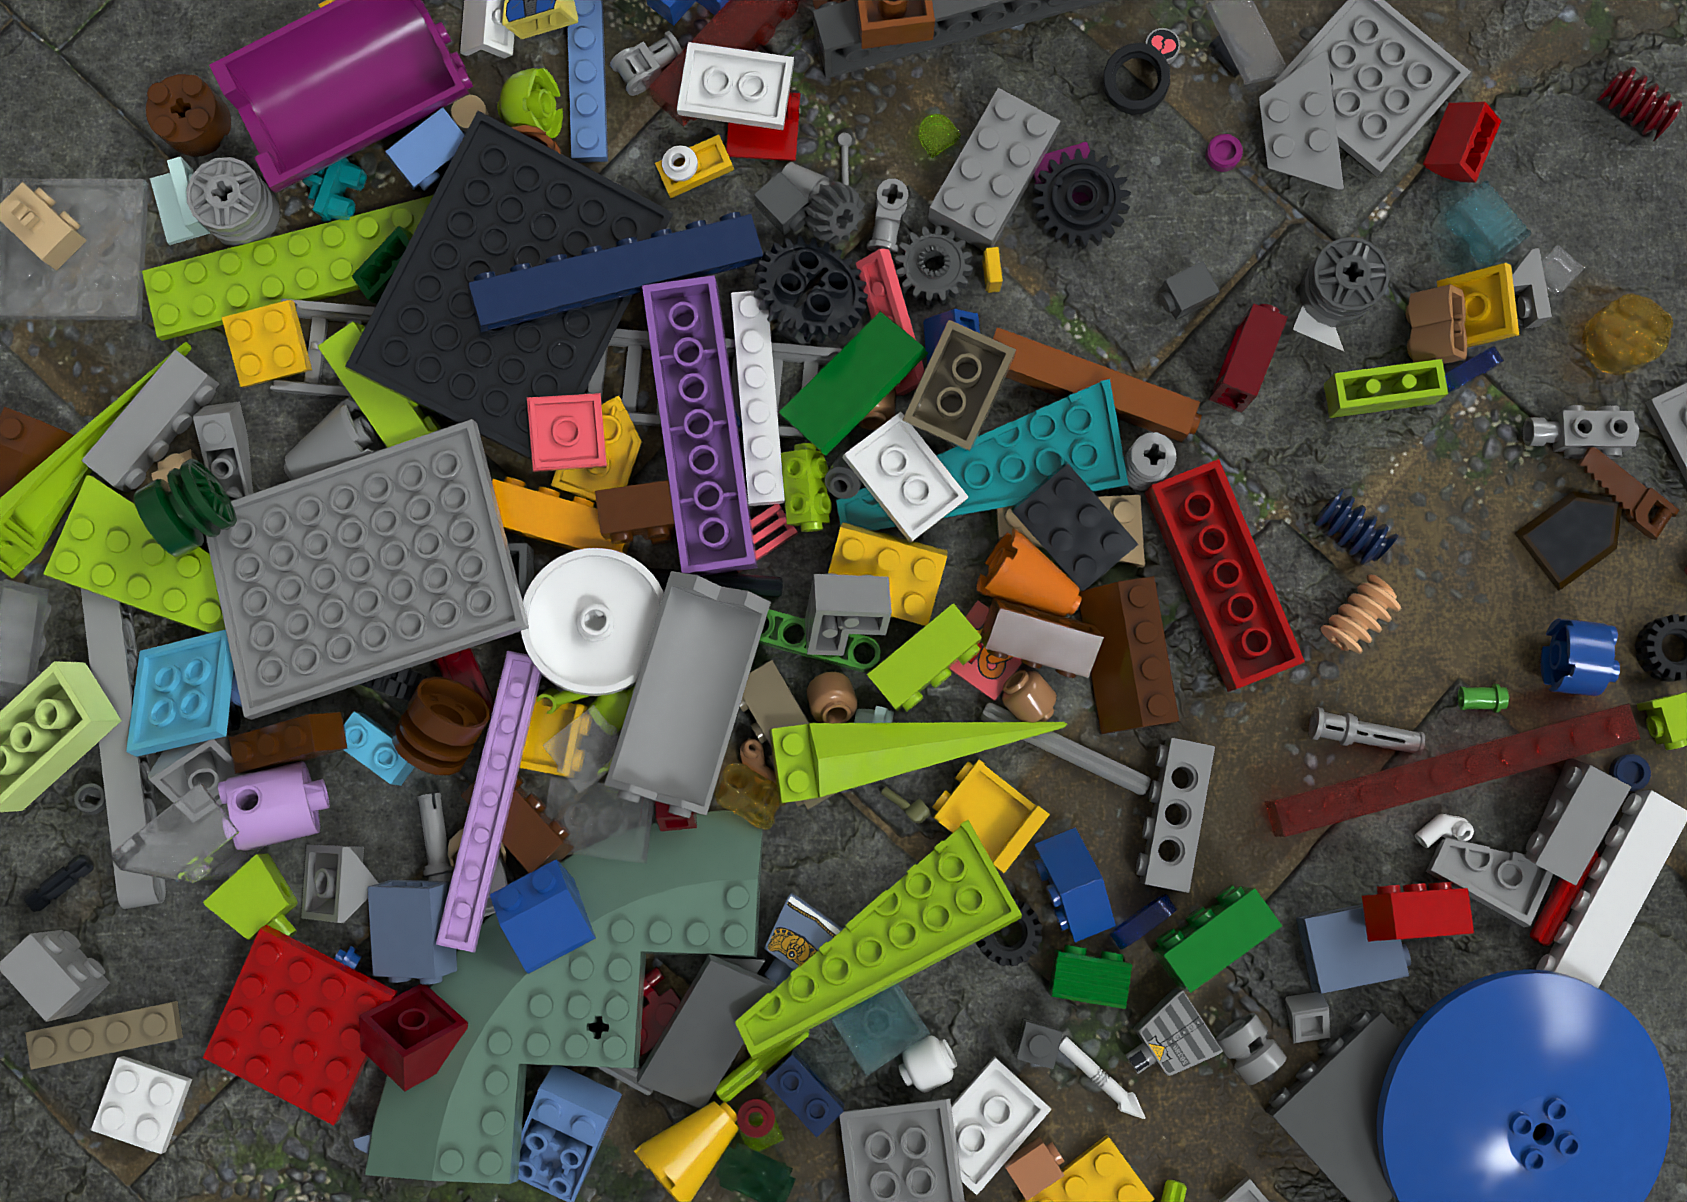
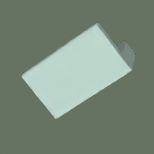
M181 156L167 160L170 173L150 178L167 243L173 245L210 234V231L192 215L187 204V186L194 173L193 169Z

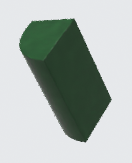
M398 226L352 275V278L365 297L375 304H378L413 236L411 232L401 226Z

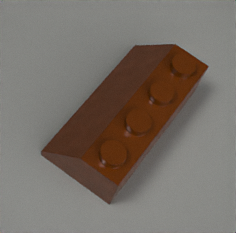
M1155 577L1118 581L1079 591L1078 595L1082 597L1079 605L1081 622L1096 626L1103 636L1101 646L1090 672L1100 734L1179 722Z

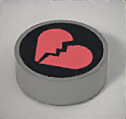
M1167 28L1153 30L1145 44L1156 47L1164 54L1168 64H1171L1176 59L1180 50V40L1177 34Z

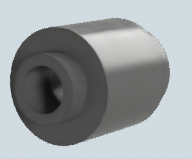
M843 451L836 456L825 476V485L828 491L842 499L854 497L863 484L842 458L847 451Z

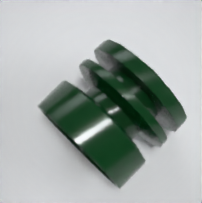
M196 459L185 461L180 469L174 468L170 470L167 475L168 482L163 479H156L137 490L134 494V503L145 527L156 542L174 557H183L200 547L204 542L203 534L215 538L220 534L221 530H228L235 526L237 522L235 510L225 490L215 476Z

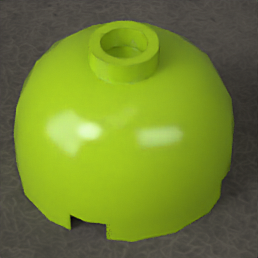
M530 68L517 72L506 80L500 93L497 109L500 118L504 120L507 126L528 125L542 129L550 138L558 136L562 128L563 108L556 111L555 97H560V92L553 76L547 69Z

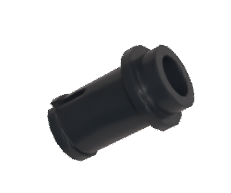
M1222 32L1209 44L1208 48L1212 51L1210 55L1212 57L1216 55L1233 74V77L1237 78L1241 75L1242 71H1245L1252 64V61L1232 42V35L1227 36L1225 32Z

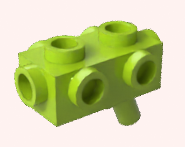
M813 444L794 445V451L781 453L787 525L801 526V532L823 530L822 524L830 523L829 514L832 510V504L825 485V476L829 468L824 454L816 451V447Z

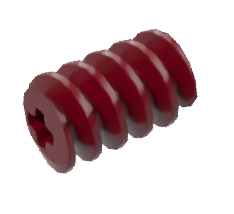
M1630 67L1623 72L1619 71L1596 100L1599 102L1610 96L1611 99L1607 108L1611 110L1621 104L1622 109L1619 117L1622 119L1628 114L1633 113L1634 116L1630 125L1634 127L1644 121L1645 125L1641 134L1646 135L1655 129L1657 131L1653 140L1655 141L1675 120L1682 107V102L1677 100L1668 106L1667 104L1671 97L1669 92L1656 97L1659 89L1657 83L1645 89L1648 77L1642 75L1633 80L1636 72L1635 67Z

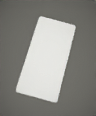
M1302 306L1293 330L1344 351L1336 328L1317 322Z

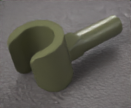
M887 786L881 792L882 795L898 805L914 823H922L931 815L929 808L920 798L910 805L904 798Z

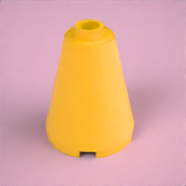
M713 1101L642 1143L634 1152L677 1202H691L738 1132L739 1128L735 1124L737 1114L725 1101L720 1106Z

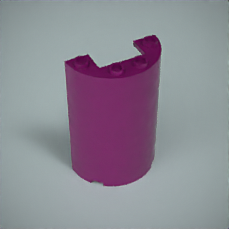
M335 0L209 64L223 95L238 110L259 153L254 158L269 188L275 193L469 95L468 89L474 87L458 52L456 51L451 54L446 45L452 42L443 23L435 24L423 0Z

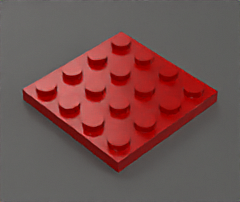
M265 925L258 931L203 1058L334 1126L340 1120L368 1058L361 1051L359 1016L386 1001H391L398 992Z

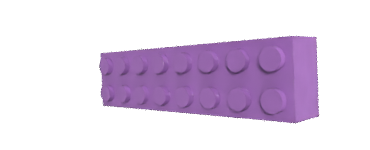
M715 275L643 285L642 289L681 572L705 576L758 568L719 291Z

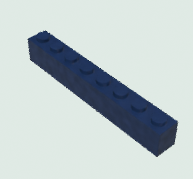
M733 212L719 218L720 222L706 224L705 220H700L687 224L685 226L686 230L672 233L671 229H663L652 233L650 239L637 241L636 237H630L616 242V247L605 250L602 249V246H593L582 250L580 256L568 259L566 254H560L547 258L545 260L546 264L532 267L531 263H523L509 269L510 273L496 276L495 272H485L473 277L474 281L468 283V292L480 333L642 293L643 285L705 277L758 264L763 257L752 214L741 216L740 212Z

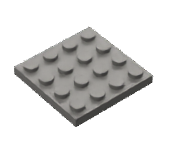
M1347 0L1277 77L1270 88L1277 85L1321 52L1327 51L1338 144L1378 177L1471 71L1385 0Z

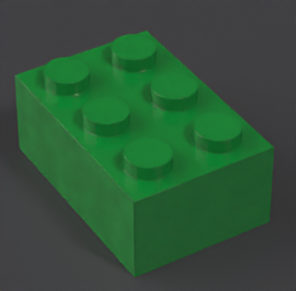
M1228 886L1215 896V899L1218 901L1208 909H1205L1203 906L1196 909L1185 918L1188 924L1178 931L1172 928L1155 940L1158 946L1151 951L1178 988L1192 993L1282 927V924L1255 888Z

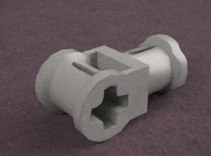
M667 31L664 33V38L649 47L643 41L635 47L622 50L614 56L610 66L614 72H619L626 83L627 93L634 96L644 92L654 81L663 77L662 68L675 60H684L685 55L674 35Z
M887 179L877 189V212L872 240L867 243V249L875 252L878 249H889L891 255L898 253L899 247L896 245L901 216L906 210L908 189L898 179ZM889 194L896 195L894 204L887 203Z

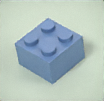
M442 107L386 150V157L413 190L420 186L425 191L440 179L441 176L438 171L445 165H450L465 135Z

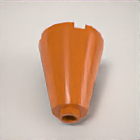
M1015 528L1012 529V535L1007 532L994 547L985 563L989 566L987 577L980 573L976 587L977 591L985 596L1000 598L1062 617L1067 614H1074L1082 599L1078 595L1079 587L1027 537Z

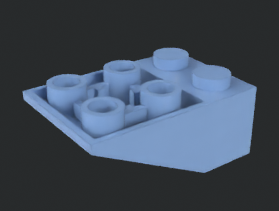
M553 1065L539 1087L522 1130L518 1179L566 1202H575L622 1094L561 1065Z

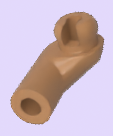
M748 739L740 747L742 769L748 776L772 790L777 783L775 771L766 766L762 744L756 739Z

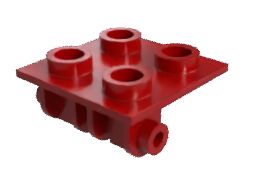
M789 93L784 130L728 122L726 148L728 156L796 161L801 93Z

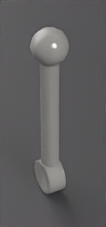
M845 132L838 136V145L841 147L842 184L849 185L848 147L852 143V138L850 134Z

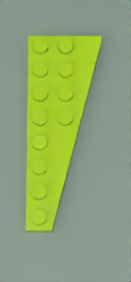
M86 475L44 571V575L208 634L225 630L210 554L200 547L183 557H174L169 554L149 533L138 514L135 504L96 478Z
M969 820L961 823L954 833L946 840L937 844L930 854L917 865H913L906 872V875L890 889L881 893L849 921L842 931L829 942H825L818 949V952L802 966H798L793 970L786 980L770 994L767 993L735 1021L752 1059L1022 918V913Z

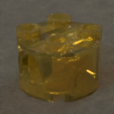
M1633 293L1623 295L1596 312L1586 323L1582 336L1583 345L1586 344L1588 350L1586 355L1590 362L1603 372L1612 375H1624L1625 373L1634 372L1659 358L1667 349L1671 337V328L1673 327V318L1652 299Z

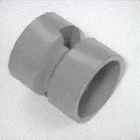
M1255 1013L1247 1014L1226 1027L1215 1039L1227 1058L1236 1059L1234 1068L1248 1086L1270 1076L1284 1064L1287 1058L1275 1040L1266 1039L1268 1030Z

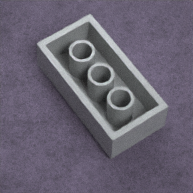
M998 88L929 208L928 222L941 226L947 232L955 231L956 237L964 239L967 243L982 251H985L986 248L994 247L1042 159L1057 135L1060 120Z

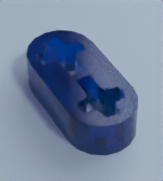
M1493 346L1446 373L1448 394L1504 362L1497 348Z
M1165 893L1119 924L1109 935L1120 950L1124 949L1170 917L1177 908Z

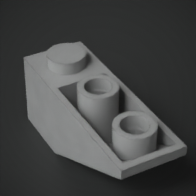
M240 401L204 406L193 416L205 467L221 484L230 501L253 494L248 434Z

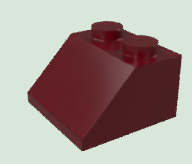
M419 984L394 997L391 1001H386L359 1016L361 1051L405 1092L437 1074L467 1030L468 1022L426 984Z

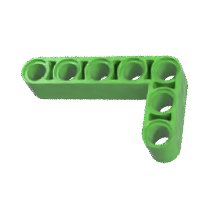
M770 609L766 617L770 622L769 628L765 633L761 634L758 643L858 672L872 671L878 665L881 653L880 647L874 639L860 634H849L844 656L808 655L805 619ZM798 626L803 629L805 635L800 643L790 644L784 639V633L789 627ZM862 645L869 646L874 651L875 657L870 663L861 664L854 658L855 649Z

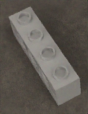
M1176 738L1165 739V744L1159 745L1155 765L1160 767L1158 781H1152L1149 792V802L1154 803L1152 816L1145 818L1142 838L1147 839L1145 854L1139 853L1136 864V875H1140L1139 883L1189 893L1215 746ZM1176 768L1185 770L1188 775V783L1182 789L1177 788L1172 782V773ZM1170 804L1177 805L1182 812L1181 820L1176 825L1170 824L1165 818V810ZM1165 840L1172 842L1175 847V855L1169 861L1161 859L1158 853L1159 845Z

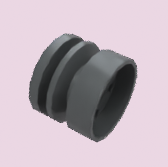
M1357 237L1340 238L1329 243L1304 272L1299 285L1300 300L1306 312L1317 322L1330 327L1348 326L1359 321L1385 294L1390 280L1389 265L1382 251L1371 242Z

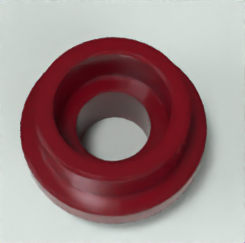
M759 1098L746 1101L740 1107L737 1115L738 1126L749 1137L759 1138L765 1136L771 1131L775 1122V1113L772 1106L767 1101ZM759 1112L763 1116V1122L760 1125L751 1124L749 1121L751 1113Z

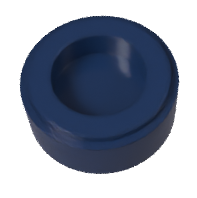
M1635 754L1621 755L1613 760L1609 768V775L1631 786L1630 791H1637L1648 784L1651 770L1644 758Z

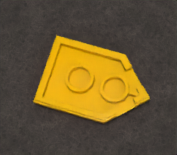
M620 396L601 404L607 466L556 470L551 483L552 487L596 502L595 491L628 485L642 441Z

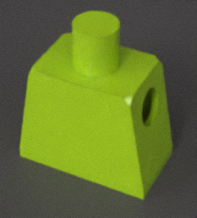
M268 853L253 856L203 901L207 908L248 940L255 939L259 929L265 925L291 938L297 932L295 927L285 917L298 904L297 899Z

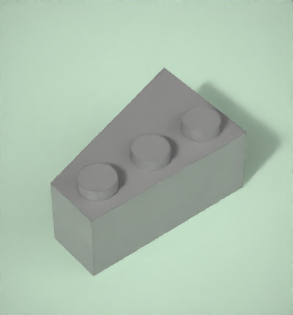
M1567 757L1538 828L1528 840L1525 858L1562 879L1577 885L1630 791L1631 786L1589 764Z

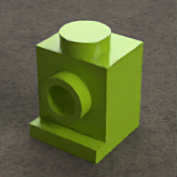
M1687 692L1637 704L1638 711L1646 710L1647 729L1650 735L1655 738L1656 744H1664L1665 750L1687 746Z

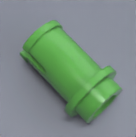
M1493 684L1492 687H1460L1458 690L1460 710L1492 709L1494 713H1499L1501 709H1507L1508 690L1506 687H1500L1499 684Z

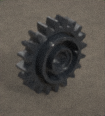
M1076 149L1073 160L1065 152H1062L1060 156L1061 165L1051 159L1047 165L1050 173L1040 171L1038 178L1044 184H1035L1033 192L1041 197L1033 199L1031 205L1035 208H1042L1036 214L1035 220H1047L1042 232L1047 233L1054 229L1056 231L1054 236L1055 243L1063 236H1066L1067 248H1071L1075 239H1079L1082 249H1086L1089 238L1099 246L1102 242L1101 233L1111 239L1115 234L1112 225L1121 227L1124 223V219L1118 214L1128 213L1130 206L1121 201L1127 200L1131 192L1120 190V188L1125 185L1128 179L1127 177L1115 178L1120 166L1117 164L1107 168V155L1097 162L1095 161V150H1091L1087 158L1084 159L1080 149ZM1082 192L1088 196L1090 203L1086 206L1077 205L1073 201L1072 195Z

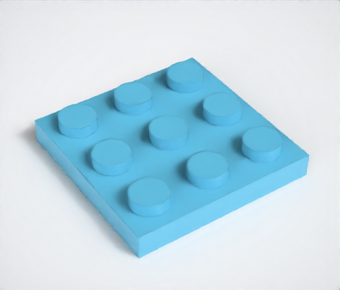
M226 629L140 651L126 748L127 753L138 757L226 737L234 671Z

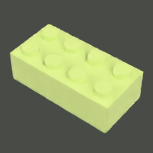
M54 661L0 711V812L23 811L122 721L86 663Z

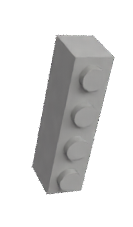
M174 350L81 461L113 487L129 493L131 489H135L142 484L146 478V472L152 464L161 460L167 454L169 444L173 439L189 428L194 414L201 406L207 405L214 398L215 389L220 384L184 355Z

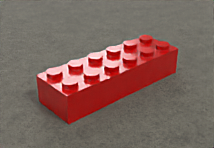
M1214 460L1151 485L1145 492L1146 498L1227 692L1304 663L1305 660L1220 460Z

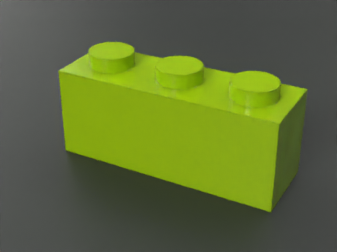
M1442 359L1334 373L1324 383L1329 418L1436 404L1448 395Z

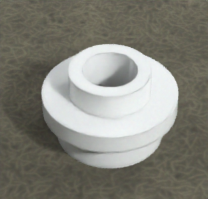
M679 145L670 148L664 154L662 167L670 179L681 182L690 179L696 173L698 160L690 148ZM684 158L685 163L682 166L676 167L673 165L676 159Z

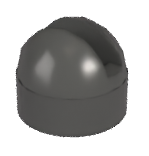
M97 784L83 785L75 794V805L85 814L96 815L103 812L106 808L105 791ZM89 796L100 802L98 805H94L84 801Z

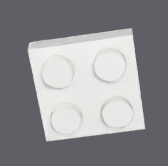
M125 1056L118 1057L91 1131L159 1154L166 1152L192 1079Z

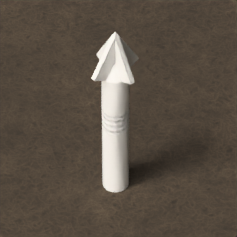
M1067 1036L1062 1039L1059 1050L1088 1077L1092 1078L1093 1081L1095 1080V1083H1098L1097 1085L1118 1103V1109L1121 1112L1145 1119V1115L1133 1092L1127 1093L1110 1076L1108 1077V1074H1105L1106 1072L1100 1069Z

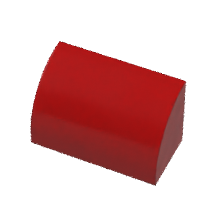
M1486 102L1448 103L1423 165L1444 178L1459 182L1476 183L1501 124V119Z

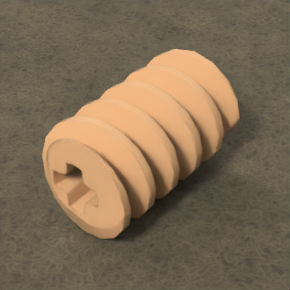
M1368 575V583H1361L1357 587L1358 594L1353 593L1348 597L1349 604H1342L1338 608L1339 615L1334 614L1329 618L1330 625H1323L1321 627L1322 634L1341 650H1351L1361 654L1363 650L1357 641L1359 639L1366 643L1373 641L1367 630L1371 629L1377 633L1382 631L1381 626L1376 620L1379 618L1390 622L1392 618L1386 609L1390 608L1396 612L1401 610L1393 589L1376 575Z

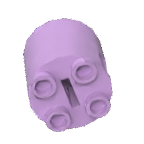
M303 761L227 778L226 781L218 783L222 804H227L229 816L223 818L225 833L228 839L234 840L237 850L247 851L318 834L320 832L319 810L330 807L324 780L312 781L308 768Z

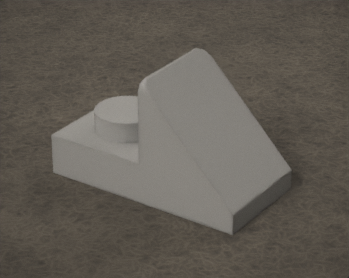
M1536 248L1523 256L1512 269L1514 294L1519 295L1517 311L1520 318H1523L1525 329L1539 327L1552 317L1540 250Z

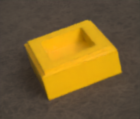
M986 248L982 258L985 288L988 293L1000 292L1003 279L999 248Z

